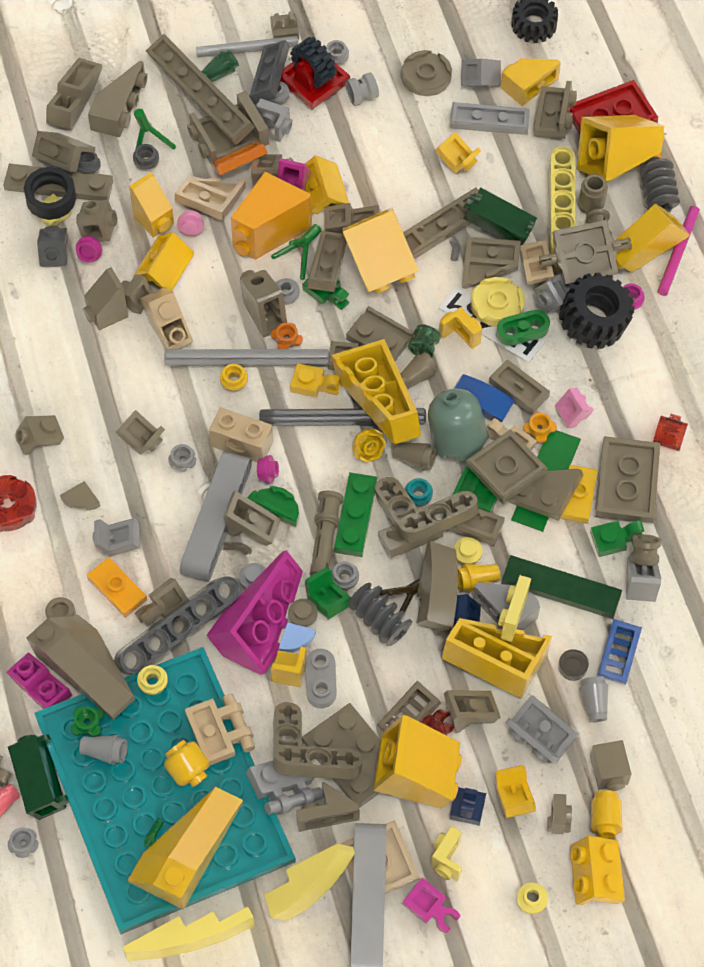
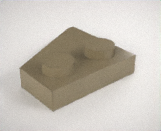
M580 469L547 471L545 475L512 497L508 502L559 521L584 475Z

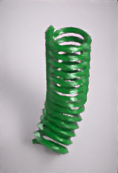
M157 818L158 820L152 825L144 840V845L147 847L153 845L156 835L164 824L160 818Z

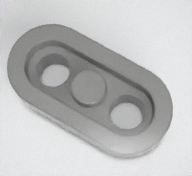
M315 649L308 654L306 659L307 699L316 708L323 709L331 706L337 696L335 658L326 649ZM323 659L326 663L324 665H317L315 662ZM325 687L327 691L325 693H318L316 689Z

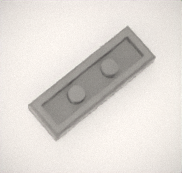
M452 102L450 128L528 135L530 109Z

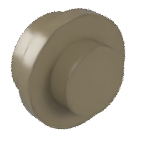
M298 599L288 609L290 621L293 624L304 627L312 625L318 616L316 605L308 599Z

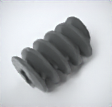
M652 157L640 164L647 210L656 203L666 211L671 212L680 203V198L677 196V181L674 178V164L669 159Z
M366 583L352 595L348 606L352 610H356V615L359 618H363L364 624L371 627L373 634L379 635L380 642L391 646L407 633L413 621L408 619L402 623L401 620L405 616V612L399 611L394 614L393 612L398 605L395 602L388 606L386 605L390 596L385 594L379 597L382 587L376 586L371 589L372 583Z

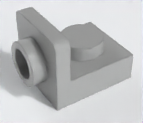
M260 98L256 108L267 127H275V141L281 142L284 134L288 135L292 127L293 121L290 119L289 107Z

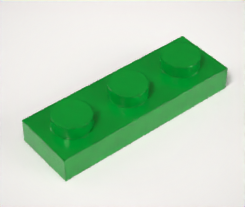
M349 472L334 553L363 557L377 476Z

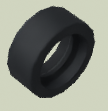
M43 167L32 172L25 181L24 193L26 204L35 216L47 220L59 219L73 209L76 193L73 179L68 172L57 167ZM45 184H59L66 190V194L62 199L52 203L40 202L34 196V192Z

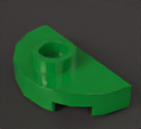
M270 486V488L252 491L247 497L281 518V521L297 527L299 521L298 504L293 494L286 489Z

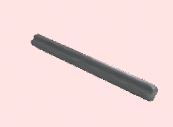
M362 408L262 409L259 412V421L271 424L272 426L377 425ZM416 408L419 424L423 425L426 423V409Z

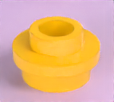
M229 364L220 373L221 385L227 390L237 391L247 384V372L238 364ZM232 377L238 378L237 380H229Z

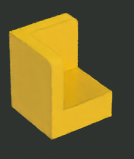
M301 646L299 654L278 650L275 663L271 665V681L301 688L306 668L307 647Z

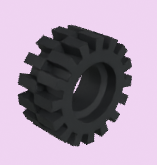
M520 0V3L517 1L515 7H513L511 22L514 34L518 33L517 37L519 39L525 37V42L528 43L530 39H533V43H538V39H541L542 42H545L547 37L550 39L553 33L556 32L558 21V8L555 7L553 1L549 3V0ZM539 16L544 20L532 22L527 20L526 17Z

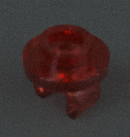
M442 709L437 710L433 715L425 716L422 720L423 724L446 736L454 729L453 724L444 722L450 716V713Z

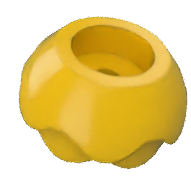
M376 429L360 431L352 443L354 456L359 461L362 460L367 463L379 459L386 446L383 438L384 435Z

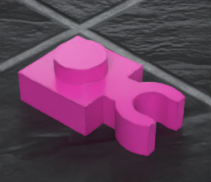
M423 877L401 903L425 924L431 917L434 918L437 928L443 933L450 931V928L443 921L445 915H450L455 920L460 918V914L456 909L445 908L441 905L447 897Z

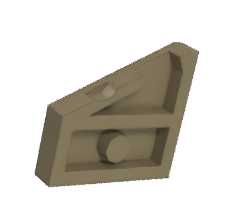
M467 237L462 288L467 289L478 285L486 278L500 277L517 271L521 241Z

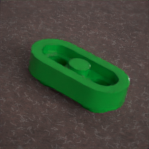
M531 310L505 317L498 322L496 330L497 339L505 345L513 346L542 338L549 331V316L543 311Z

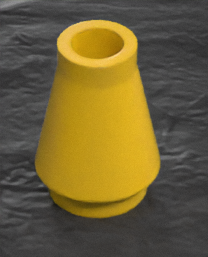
M462 564L461 568H458V589L460 591L470 593L474 591V586L479 582L492 583L500 580V570L497 564Z

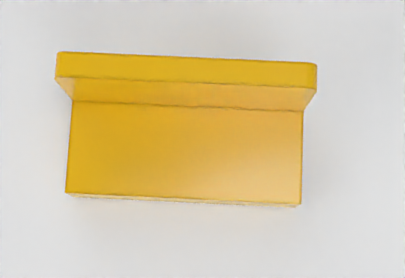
M314 155L305 163L311 171L305 184V192L311 194L312 213L319 214L324 210V207L329 206L331 203L336 205L349 203L336 163Z
M174 232L159 235L133 277L136 274L144 276L147 282L153 281L161 289L165 287L172 291L194 256V251Z

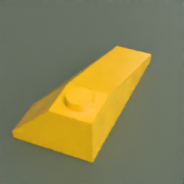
M215 787L142 854L128 882L184 910L239 811L243 800Z

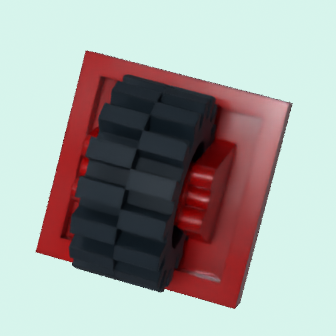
M314 37L306 38L291 49L292 63L283 69L280 80L311 109H314L343 88L345 81L350 79V75L330 58L332 55L330 52L327 53L326 46H321V41H316Z

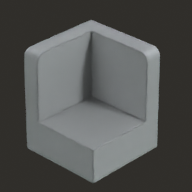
M482 58L461 60V86L498 87L501 85V60Z

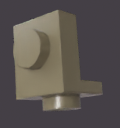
M135 410L115 433L141 455L148 449L153 452L163 441L160 435L165 429L162 426L156 429Z
M55 415L25 416L15 433L16 441L20 445L23 455L30 454L35 446L60 445L64 439Z

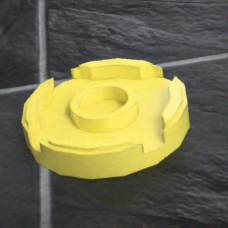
M491 277L484 279L480 282V285L473 289L470 306L473 314L479 321L489 326H497L501 319L523 313L525 296L523 290L519 286L517 287L512 284L511 280L502 277Z

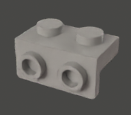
M534 695L528 698L513 718H508L505 722L511 727L509 733L521 743L525 740L534 747L532 753L545 763L548 760L558 762L580 735Z

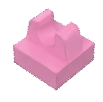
M569 388L555 405L568 428L576 427L580 421L587 419L594 411L592 407L588 406L585 401L587 398L580 393L578 388Z

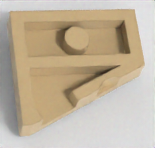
M187 177L175 192V201L222 220L244 191L246 181L237 179V184L221 183V178L202 179L200 177Z

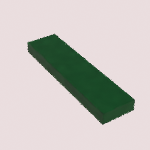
M510 555L501 584L517 585L519 576L531 578L529 592L534 595L614 619L622 594L621 589Z

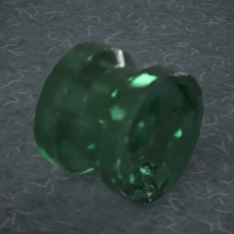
M417 325L414 330L415 337L410 339L408 349L414 355H421L423 352H426L432 357L435 353L434 346L440 342L441 335L435 328L429 325Z

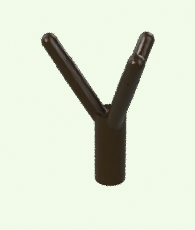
M420 578L404 587L383 589L379 596L406 593L407 596L399 610L406 612L413 596L418 592Z

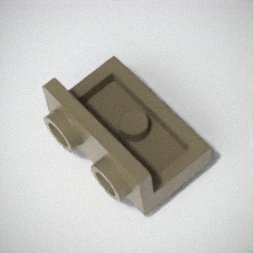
M566 81L565 88L541 87L534 125V136L565 139L567 128H572L573 113H570L571 106L575 107L577 91H573L572 81Z

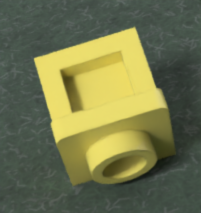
M453 826L450 827L447 834L441 832L433 845V849L436 851L432 856L431 866L440 877L446 880L452 878L458 881L461 877L462 867L451 861L450 858L461 842L462 832Z

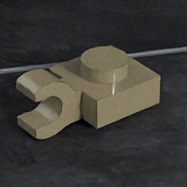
M170 578L148 595L152 603L141 607L134 614L140 623L144 622L148 626L160 615L164 617L188 598L176 579Z
M554 794L551 803V815L547 818V831L551 832V834L563 835L564 832L569 833L571 831L572 805H566V794Z

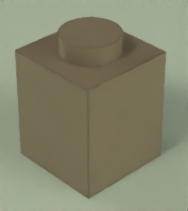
M623 740L593 745L590 759L598 790L618 791L625 788V785L629 784L632 773Z

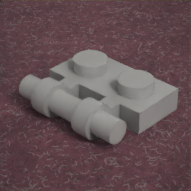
M273 761L249 767L246 772L257 798H270L271 801L265 803V811L268 815L274 813L285 814L290 812L291 808L300 805L304 806L323 799V791L320 787L310 789L306 786L312 783L315 779L314 777L280 774L273 768ZM289 790L294 792V795L290 796L283 794V792Z

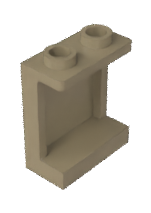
M246 91L236 94L237 104L235 106L255 128L237 145L208 116L198 119L194 112L189 114L190 124L187 125L188 132L193 140L197 139L203 159L207 158L210 164L256 141L265 146L269 145L268 127Z

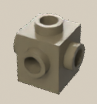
M108 199L90 200L83 202L80 212L76 217V224L82 237L92 236L99 242L110 241L114 226L117 225V214L115 210H112Z

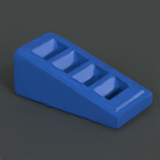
M613 619L597 676L626 685L642 627ZM616 632L632 637L631 642L615 637ZM615 643L629 647V651L625 652L612 648V645ZM613 654L626 658V662L622 663L609 659V655ZM606 665L623 669L622 675L605 670Z

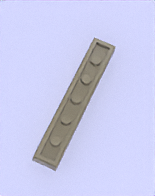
M165 34L146 50L148 55L235 145L255 128L247 117Z

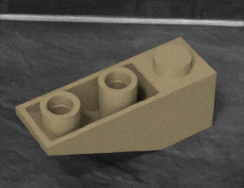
M143 61L137 62L96 95L88 113L91 131L120 137L123 129L128 128L132 108L137 107L139 92L147 84L148 74L145 73Z

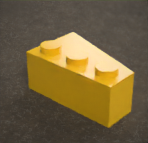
M459 618L446 639L442 659L522 699L548 654L553 636L543 634V637L524 634L525 631L516 629L513 641L510 642L501 639L502 630L496 629L497 625Z

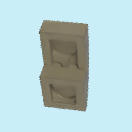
M350 203L324 207L325 231L343 234V228L380 213V207L375 205L353 209Z

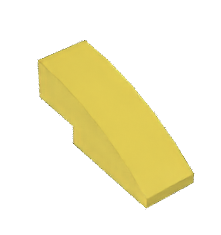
M337 843L286 869L289 882L264 894L271 918L288 921L318 901L344 872L355 854L354 848Z

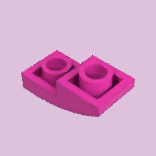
M29 652L7 671L11 679L42 709L68 700L72 696L69 688L55 678L48 668Z

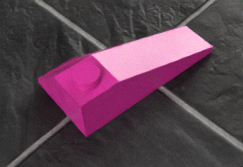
M287 550L282 551L220 615L206 635L223 657L260 675L265 674L277 656L280 643H278L282 629L286 628L288 619L285 618L289 604L295 600L303 573Z

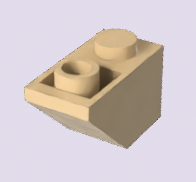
M164 287L140 298L149 322L166 350L179 349L193 342L173 291Z

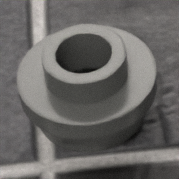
M141 144L133 153V162L138 168L151 169L158 164L159 153L152 145Z
M81 152L77 168L78 172L90 174L95 173L101 168V161L96 153Z

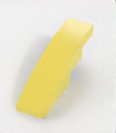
M248 906L220 922L214 911L187 926L183 924L180 916L122 948L128 961L159 959L193 952L225 941L254 927V917Z

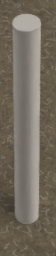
M297 36L199 46L196 47L197 57L258 51L263 50V47L282 40H286L290 47L298 45Z

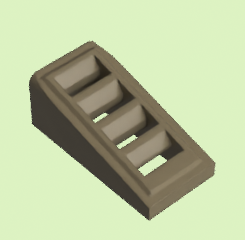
M417 680L377 726L385 731L390 726L389 723L392 720L396 721L399 718L397 715L401 711L406 716L423 723L439 707L441 702ZM417 695L428 703L425 707L414 699ZM409 703L420 712L417 716L406 708Z

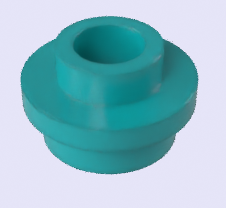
M415 478L405 486V491L416 506H423L431 501L433 489L425 479ZM416 491H420L423 493V495L417 496L413 493Z

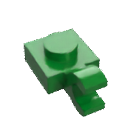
M308 279L302 283L303 291L322 305L329 300L337 308L343 310L349 304V301L345 299L349 296V293L341 288L339 280L337 281L335 292L308 288Z
M618 520L594 526L590 529L598 557L626 551V542L632 541L634 535L644 532L641 520L633 521L622 528Z

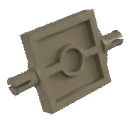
M607 220L553 231L554 254L539 256V262H541V268L557 264L565 286L574 284L576 279L579 277L583 278L588 273L591 276L595 273H601L603 277L606 274L610 276L618 274L616 264L617 251L632 249V243H630V237L614 241L609 232Z

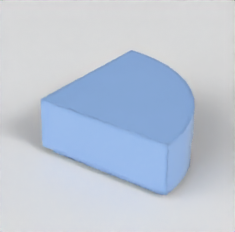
M287 622L279 651L294 653L301 646L309 645L316 635V630Z

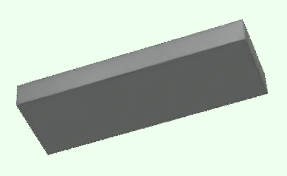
M286 40L263 47L249 95L254 104L258 103L260 98L264 100L276 98L290 48Z

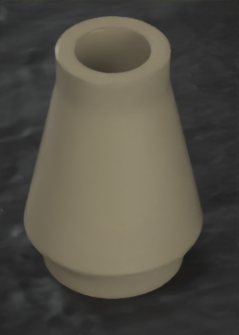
M423 352L421 355L416 354L400 374L406 388L409 389L433 377L438 367L430 355Z
M401 442L394 445L392 452L393 458L400 459L421 471L432 469L437 454L436 448L431 447L429 443Z

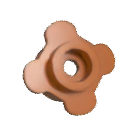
M282 323L271 331V338L275 339L278 343V349H288L294 345L299 346L303 342V337L298 335L296 325L293 323Z

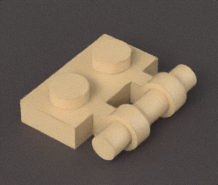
M232 693L223 696L222 700L225 706L217 709L214 699L185 709V714L196 742L209 759L210 765L234 757L235 750L232 746L233 744L241 743L244 752H250L255 749L252 740L254 735L251 727L246 726L242 716L244 713L243 708L239 702H236ZM231 719L235 730L227 733L223 721Z

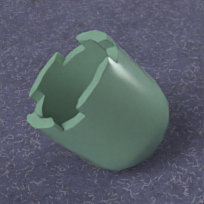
M449 389L438 394L430 403L428 421L433 447L436 448L437 454L441 458L446 459V456L457 457L458 461H465L483 449V445L489 439L477 397L463 389Z

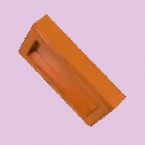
M256 141L213 161L211 164L214 171L221 176L268 152L264 144Z

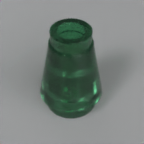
M220 50L201 72L211 82H215L236 72L235 69L239 66V63L230 50Z

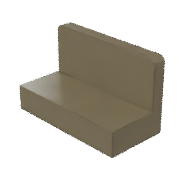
M37 131L32 156L69 172H77L81 152L94 153L96 147L58 132Z

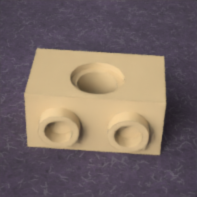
M220 407L209 428L210 446L222 451L250 457L252 461L258 462L259 458H264L268 454L272 446L273 427L271 424Z

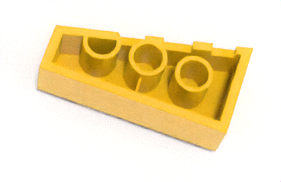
M385 339L331 355L335 375L340 376L339 383L394 445L421 437L418 412Z

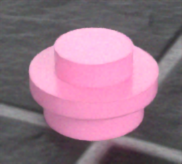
M188 210L179 216L177 227L183 234L195 236L203 231L204 221L198 212Z

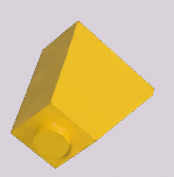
M655 203L616 239L621 240L630 237V243H632V249L617 251V268L620 270L625 268L630 272H634L688 238L690 234L674 215Z

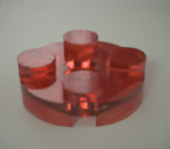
M13 475L0 476V505L4 504V499L9 498L11 502L15 501L9 508L0 506V532L17 530L34 520L37 508L36 495L33 487L27 481L19 480Z

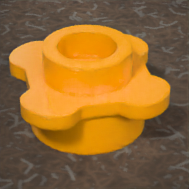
M541 412L534 413L529 423L523 425V431L534 436L538 443H544L547 440V436L551 432H555L557 428L556 423L547 414Z

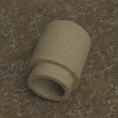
M596 174L589 175L581 184L579 206L586 212L594 209H603L605 206L608 185L602 176Z

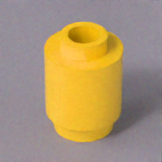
M598 791L594 794V799L591 801V830L600 838H615L623 830L622 801L619 799V794L615 791Z

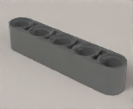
M230 576L220 577L211 581L122 647L114 657L120 672L124 674L140 672L234 602L240 594L238 581ZM222 582L226 583L230 589L227 598H223L219 594L218 588ZM199 599L204 601L207 606L206 613L203 616L199 615L195 610V604ZM175 617H179L183 622V629L180 633L175 632L172 628V620ZM152 634L156 635L160 640V646L156 651L152 650L148 645V639ZM128 652H132L136 656V664L131 669L124 663V657Z

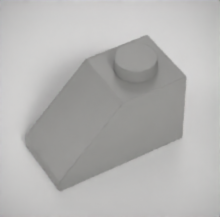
M479 582L474 586L473 599L498 624L502 609H509L510 603H507L506 599L511 585ZM528 592L517 626L518 630L526 629L538 619L540 604L531 592Z

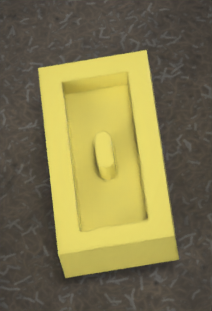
M520 575L517 585H511L509 588L506 602L510 603L509 609H502L498 626L503 627L501 639L513 641L528 596L531 578Z

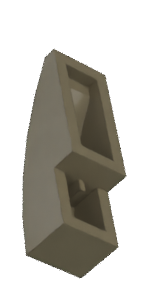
M78 58L58 82L57 93L47 104L46 123L71 130L94 90L102 70V64Z
M428 541L417 597L421 598L416 623L439 631H445L453 628L458 592L456 550Z

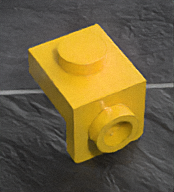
M456 131L434 150L454 174L462 168L468 171L478 162L475 157L481 152L479 148L472 151Z
M462 307L454 312L446 313L441 318L439 336L442 339L455 331L471 349L481 344V324L476 318H471Z
M520 765L497 770L495 772L496 792L505 817L509 818L536 812L535 801L527 783L525 766Z

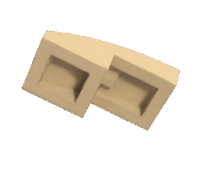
M547 240L521 245L527 284L554 279L552 265L541 268V262H539V256L550 255Z

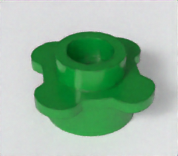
M80 706L74 710V724L71 726V732L76 736L89 734L91 737H97L101 733L99 724L104 716L102 710L87 706ZM90 720V723L85 724L84 721Z

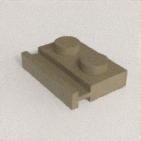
M370 306L366 308L365 313L361 314L346 333V340L351 343H358V347L385 339L394 361L405 350L408 342L414 338L413 331Z

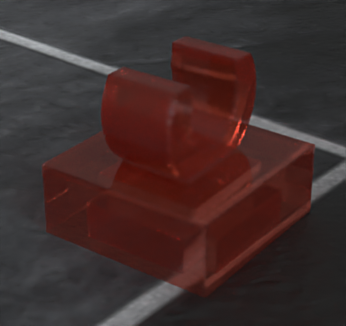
M672 413L669 418L660 416L653 442L660 443V446L680 451L688 423L681 422L682 416Z

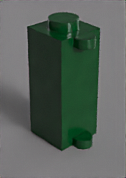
M481 187L476 195H469L463 207L467 209L464 220L500 239L521 241L520 246L527 240L537 220V217Z
M35 734L20 737L17 743L8 746L26 814L38 820L66 809V804L69 803L68 796L62 794L55 766L47 744L51 742L49 734L39 737Z

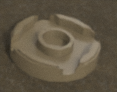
M429 50L417 51L404 60L401 68V79L403 85L414 94L421 96L438 95L446 90L451 83V64L440 53L436 55Z

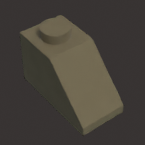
M112 267L103 272L84 295L86 307L83 308L84 314L89 323H95L99 331L128 318L124 287Z

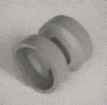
M371 72L363 74L359 80L351 78L345 81L347 94L353 105L361 103L363 98L374 99L379 96L378 85Z

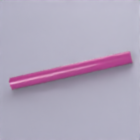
M690 206L683 223V227L690 235L700 211L696 206ZM689 237L674 246L657 290L658 294L662 296L668 295Z

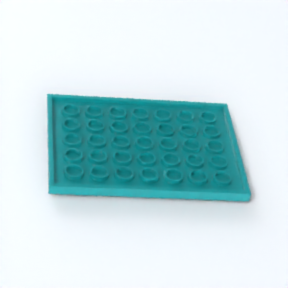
M204 647L156 665L164 669L168 678L166 688L159 694L148 695L140 690L137 683L139 672L124 677L135 700L114 720L103 712L104 716L99 724L101 733L98 735H120L121 738L127 740V755L123 763L111 765L80 754L79 747L82 737L91 736L89 734L76 736L71 732V726L74 724L73 712L80 706L98 708L82 694L34 713L42 735H50L51 742L47 744L49 753L65 794L68 796L70 807L120 935L182 910L129 883L128 879L142 854L149 848L144 845V840L152 825L158 820L157 818H160L164 824L156 835L154 843L215 787L242 799L243 803L185 908L296 862L277 814L268 815L265 811V803L270 802V798L258 799L246 775L249 767L255 766L250 752H244L241 743L232 745L235 750L234 757L210 765L204 771L208 777L195 787H192L190 783L185 786H179L164 767V762L167 759L165 754L182 740H185L186 743L195 742L197 744L186 717L185 709L210 699H214L217 709L225 706L222 700L225 695ZM150 678L147 683L150 685L156 684L158 679ZM231 719L223 721L227 733L235 730ZM85 720L84 723L89 724L90 720Z

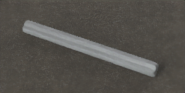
M167 349L164 354V361L167 366H227L229 364H238L240 366H296L297 363L309 366H327L329 360V350Z

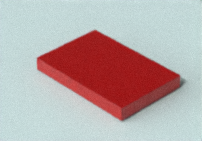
M635 80L576 101L575 107L571 106L570 113H573L572 123L579 134L582 117L636 115L658 123L659 118Z

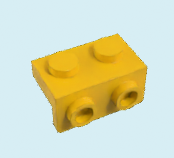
M587 836L571 844L570 860L572 862L573 890L575 892L576 904L584 905L590 901L619 904L625 901L618 840Z

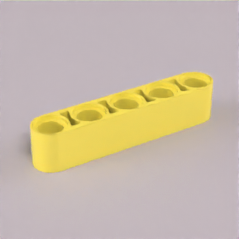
M563 146L557 147L552 151L549 165L550 254H554L555 251L552 232L576 226L575 156L571 149ZM557 264L552 265L556 269H559Z

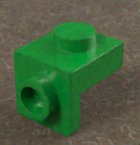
M328 567L314 573L305 580L307 599L312 601L316 605L317 610L328 620L349 607L348 602L351 597L333 581L332 570Z

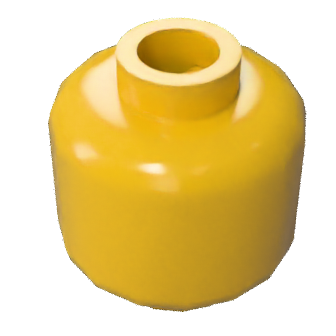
M182 740L165 754L167 759L164 762V767L179 786H185L190 783L192 787H195L208 777L204 771L210 765L209 759L195 742L186 743L185 740Z

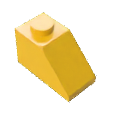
M520 58L514 64L506 66L503 70L501 89L523 107L540 94L542 86L549 87L559 79L561 62L557 59Z
M150 172L131 184L129 189L134 218L154 238L158 234L169 230L174 224L173 209L155 176Z

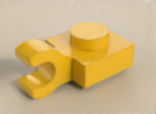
M297 363L289 386L290 392L316 398L319 391L338 395L341 384H339L340 376L334 374L324 376V369Z

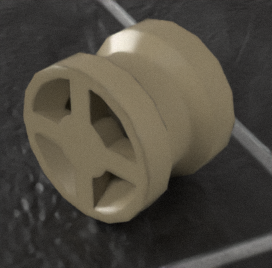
M647 534L634 535L632 537L634 551L630 554V561L644 566L657 565L660 558L657 554V549L661 547V539Z

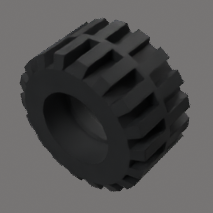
M588 273L583 278L579 277L576 279L563 299V305L559 308L561 310L559 320L563 321L561 324L563 330H568L567 336L570 339L573 337L577 339L576 343L582 345V343L587 344V348L592 349L596 345L598 349H603L605 345L608 347L613 345L615 341L621 338L633 318L632 315L635 307L632 306L634 303L633 297L628 296L630 291L627 287L623 288L621 286V281L618 279L616 281L612 280V276L608 274L603 277L601 273H595L593 276ZM587 305L600 308L606 317L594 314Z

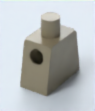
M253 270L245 271L240 277L244 304L264 338L271 335V331L280 324L287 323L283 292L266 270H260L256 273ZM264 303L268 305L267 311L264 308Z

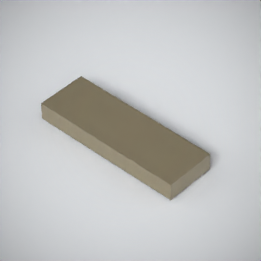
M321 231L308 279V288L335 292L347 245L344 234Z

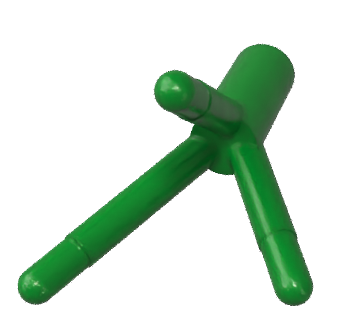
M136 109L134 111V116L140 127L136 148L142 144L144 134L148 131L170 148H176L174 143L152 127L143 109Z
M314 224L301 238L290 241L289 246L272 254L271 258L276 259L301 246L303 250L300 279L304 280L309 244L321 233L320 226Z

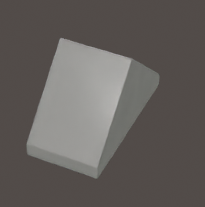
M628 557L626 600L656 602L661 586L658 564L653 566L638 565L631 562L630 557Z

